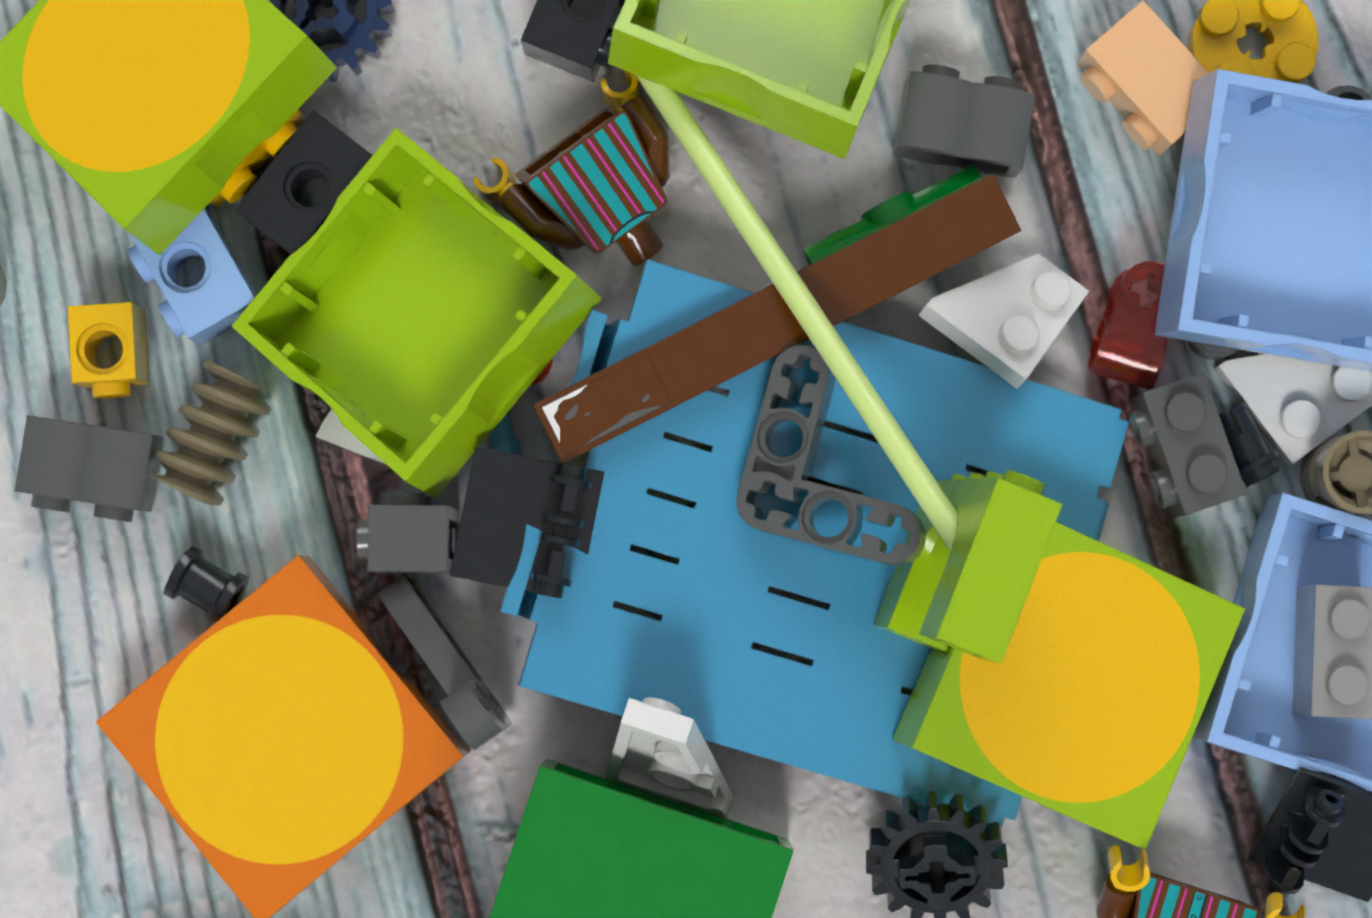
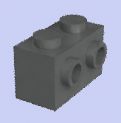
M1204 372L1143 392L1129 399L1133 410L1128 412L1132 433L1139 447H1146L1154 470L1149 474L1153 493L1159 506L1162 509H1168L1171 519L1186 516L1247 495Z
M386 493V505H368V519L358 520L356 533L358 559L368 560L367 571L381 574H450L460 525V511L448 505H432V497L425 496V493Z

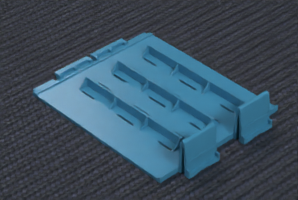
M647 259L627 321L619 319L607 325V314L591 310L584 333L582 354L571 385L754 293ZM843 321L833 326L936 481L951 480L953 474L968 477L970 472L965 470L966 465L1004 475L1006 470L1024 474L1046 485L1042 496L1063 504L1056 522L1099 541L1110 503L1097 498L1099 487L1110 489L1129 425V421L1119 419L1122 409L1027 379L1016 389L986 366ZM810 339L798 344L809 345L815 348ZM778 355L715 386L727 390V396L707 390L588 451L584 467L604 472L588 554L573 546L564 545L563 551L566 554L561 578L571 579L572 584L571 587L564 586L562 599L525 591L540 542L538 535L543 532L529 524L526 525L523 550L500 611L514 616L519 615L537 622L518 686L623 716L629 698L641 702L644 698L648 697L662 699L679 707L681 715L694 719L705 741L904 798L909 796L915 802L926 804L929 791H936L939 797V804H949L951 798L956 793L963 795L965 811L968 812L980 804L986 808L987 823L999 822L1002 827L1005 818L1015 821L1022 796L892 740L910 699V695L900 693L902 686L914 689L927 656L933 650L873 625L896 566H888L764 533L746 524L739 515L736 505L737 492L772 366ZM805 360L802 369H791L788 374V379L797 384L794 404L782 398L778 408H791L805 417H809L812 407H804L799 403L804 385L806 383L816 384L819 374L810 368V360ZM835 378V386L825 421L874 436ZM786 421L780 423L770 434L769 444L771 451L778 457L794 455L803 443L801 427L795 422ZM823 426L810 477L861 492L860 495L899 504L917 514L920 506L877 440L873 442ZM664 433L712 446L711 451L708 452L663 438ZM771 485L769 492L765 495L756 494L753 505L762 509L763 516L761 520H766L771 510H777L797 517L791 529H799V509L809 492H800V505L785 501L776 496V485ZM649 488L695 502L694 508L646 494ZM834 500L822 503L814 514L813 523L816 531L823 537L839 535L848 523L846 507L841 502ZM864 507L862 509V529L853 546H862V533L876 536L887 543L886 553H893L896 544H905L909 532L901 528L902 518L895 517L891 527L871 524L866 521V518L872 509ZM631 544L678 558L677 565L630 551ZM771 586L828 603L827 610L770 593L768 588ZM614 601L661 614V619L658 621L614 608ZM752 642L812 659L811 665L752 649Z

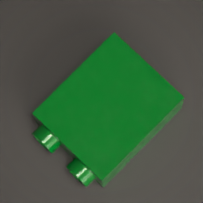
M546 759L539 766L489 918H772L794 850L788 838Z

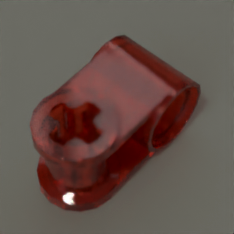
M1144 261L1135 264L1130 269L1124 270L1115 278L1110 288L1103 319L1098 326L1092 343L1087 369L1089 373L1149 390L1154 386L1161 370L1167 346V337L1154 335L1165 265L1156 261ZM1147 279V290L1156 294V300L1140 306V294L1131 291V286Z

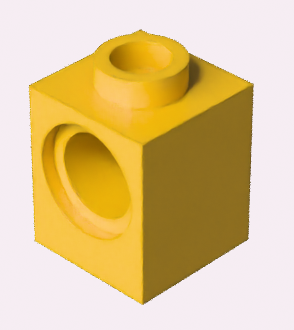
M133 302L68 306L71 383L86 389H92V398L97 399L130 397L131 386L150 385L145 309ZM118 336L123 346L122 356L114 366L102 369L97 362V349L105 339Z

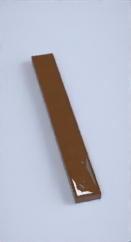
M992 173L797 271V273L831 324L835 326L1022 230ZM771 284L531 406L560 464L765 362L782 353L785 349L808 340L809 337L774 284Z

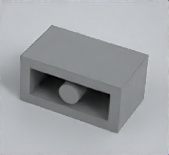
M1297 586L1292 713L1318 717L1372 719L1371 587Z

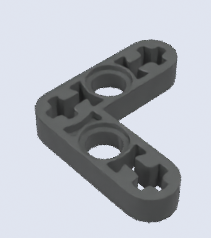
M795 345L785 349L777 356L772 366L738 488L736 505L739 515L746 524L764 533L888 566H903L913 562L921 554L926 540L923 522L914 512L899 504L808 481L834 390L835 376L817 349L809 345ZM805 360H810V368L819 374L816 384L806 383L804 385L799 403L804 407H812L809 417H805L791 408H778L782 398L794 404L797 384L788 379V374L791 369H802ZM786 421L797 423L803 433V443L800 449L794 455L788 457L776 456L771 451L769 444L772 430L778 424ZM771 485H776V496L785 501L800 505V492H809L799 509V529H791L797 517L777 510H771L767 519L761 520L763 516L762 509L753 505L756 494L765 495L769 492ZM830 500L839 501L847 509L848 523L839 535L823 537L815 529L813 523L814 514L822 503ZM864 507L871 508L872 510L868 514L866 521L883 527H891L895 517L902 518L901 528L910 533L908 544H896L893 553H886L887 543L876 536L862 533V546H853L862 529V509Z
M403 574L379 591L378 594L394 620L448 694L440 700V704L467 744L476 750L510 727L512 723L500 703L411 579L406 574Z

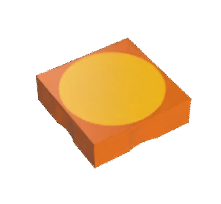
M297 555L96 721L105 735L254 918L273 917L344 858L362 840L391 816L403 809L470 753L416 685L400 674L384 658L375 645L366 624L311 557Z

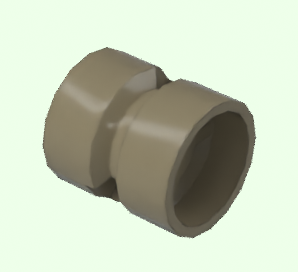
M1357 430L1327 439L1307 453L1301 466L1300 484L1308 501L1356 516L1372 514V431Z

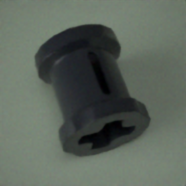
M192 545L184 552L172 570L164 587L163 594L173 600L178 596L209 612L211 614L210 621L216 623L238 605L248 585L249 577L241 572L233 576L203 559V551Z

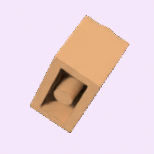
M1144 0L1088 47L1076 63L1083 71L1080 74V79L1090 94L1102 103L1109 100L1125 118L1122 121V126L1128 136L1144 150H1148L1151 147L1159 157L1185 135L1192 83L1209 74Z

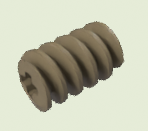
M205 360L203 367L215 379L214 384L193 382L191 389L203 404L201 407L180 406L178 411L189 422L191 427L189 430L168 428L166 434L179 449L177 453L157 450L154 457L167 471L165 475H149L200 502L219 506L224 499L213 487L212 482L233 483L236 478L231 469L223 462L224 459H246L248 453L238 443L236 437H258L260 431L248 418L249 413L270 415L272 408L260 395L262 390H268L211 360Z

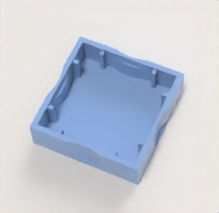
M1216 69L1193 81L1154 335L1372 372V100L1340 98L1328 95L1304 84Z
M1286 493L1265 496L1233 600L1234 604L1245 608V611L1192 738L1296 772L1300 767L1372 792V719L1318 717L1292 713L1297 586L1333 585L1372 588V521Z

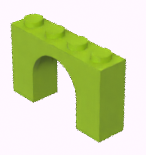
M1006 470L1005 474L1001 475L987 471L986 476L970 472L968 477L953 474L951 480L937 481L957 511V527L951 552L919 506L916 515L923 522L926 531L925 546L921 554L913 562L895 567L873 625L931 649L948 652L949 647H952L979 659L1001 664L1063 504L1042 496L1046 486L1044 483L1018 472ZM910 533L908 534V537L906 539V545L910 540Z

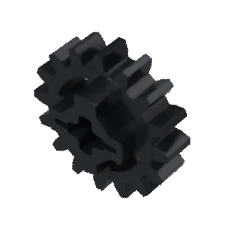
M929 791L925 805L918 806L911 797L906 796L902 798V814L898 815L888 809L881 813L882 829L870 828L869 850H866V873L872 875V891L874 895L887 893L888 910L892 913L906 905L910 907V918H922L925 912L933 913L934 918H946V913L955 911L960 918H970L969 904L974 902L979 906L988 908L991 905L990 889H1003L1005 885L1003 868L1008 867L1006 844L1002 842L999 822L987 823L986 808L980 804L967 812L963 807V795L956 793L951 798L949 804H939V797L936 791Z

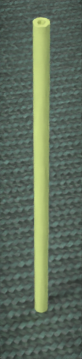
M635 75L951 552L957 527V511L677 91Z

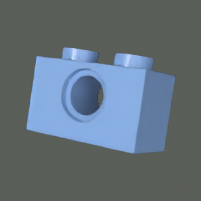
M208 205L160 256L129 233L135 246L127 250L128 255L146 283L153 279L156 280L166 298L165 301L158 304L159 310L176 337L186 333L188 339L199 345L205 344L231 329L232 324L258 294ZM203 257L206 269L202 280L194 286L181 287L178 281L180 265L188 258Z

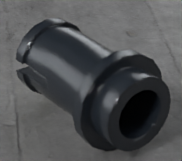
M1244 402L1230 409V413L1241 431L1240 435L1235 433L1224 412L1219 414L1241 479L1245 487L1248 488L1281 470L1275 459L1280 457L1278 451L1271 453L1248 411V405Z

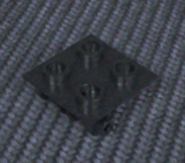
M475 446L449 576L509 587L523 550L526 525H529L542 533L538 535L540 542L525 591L562 599L564 586L571 587L572 584L571 579L561 578L566 554L563 551V547L567 545L588 555L604 472Z
M1300 767L1248 854V860L1265 866L1267 889L1271 893L1279 892L1285 898L1290 894L1298 893L1304 884V880L1369 902L1372 897V792Z

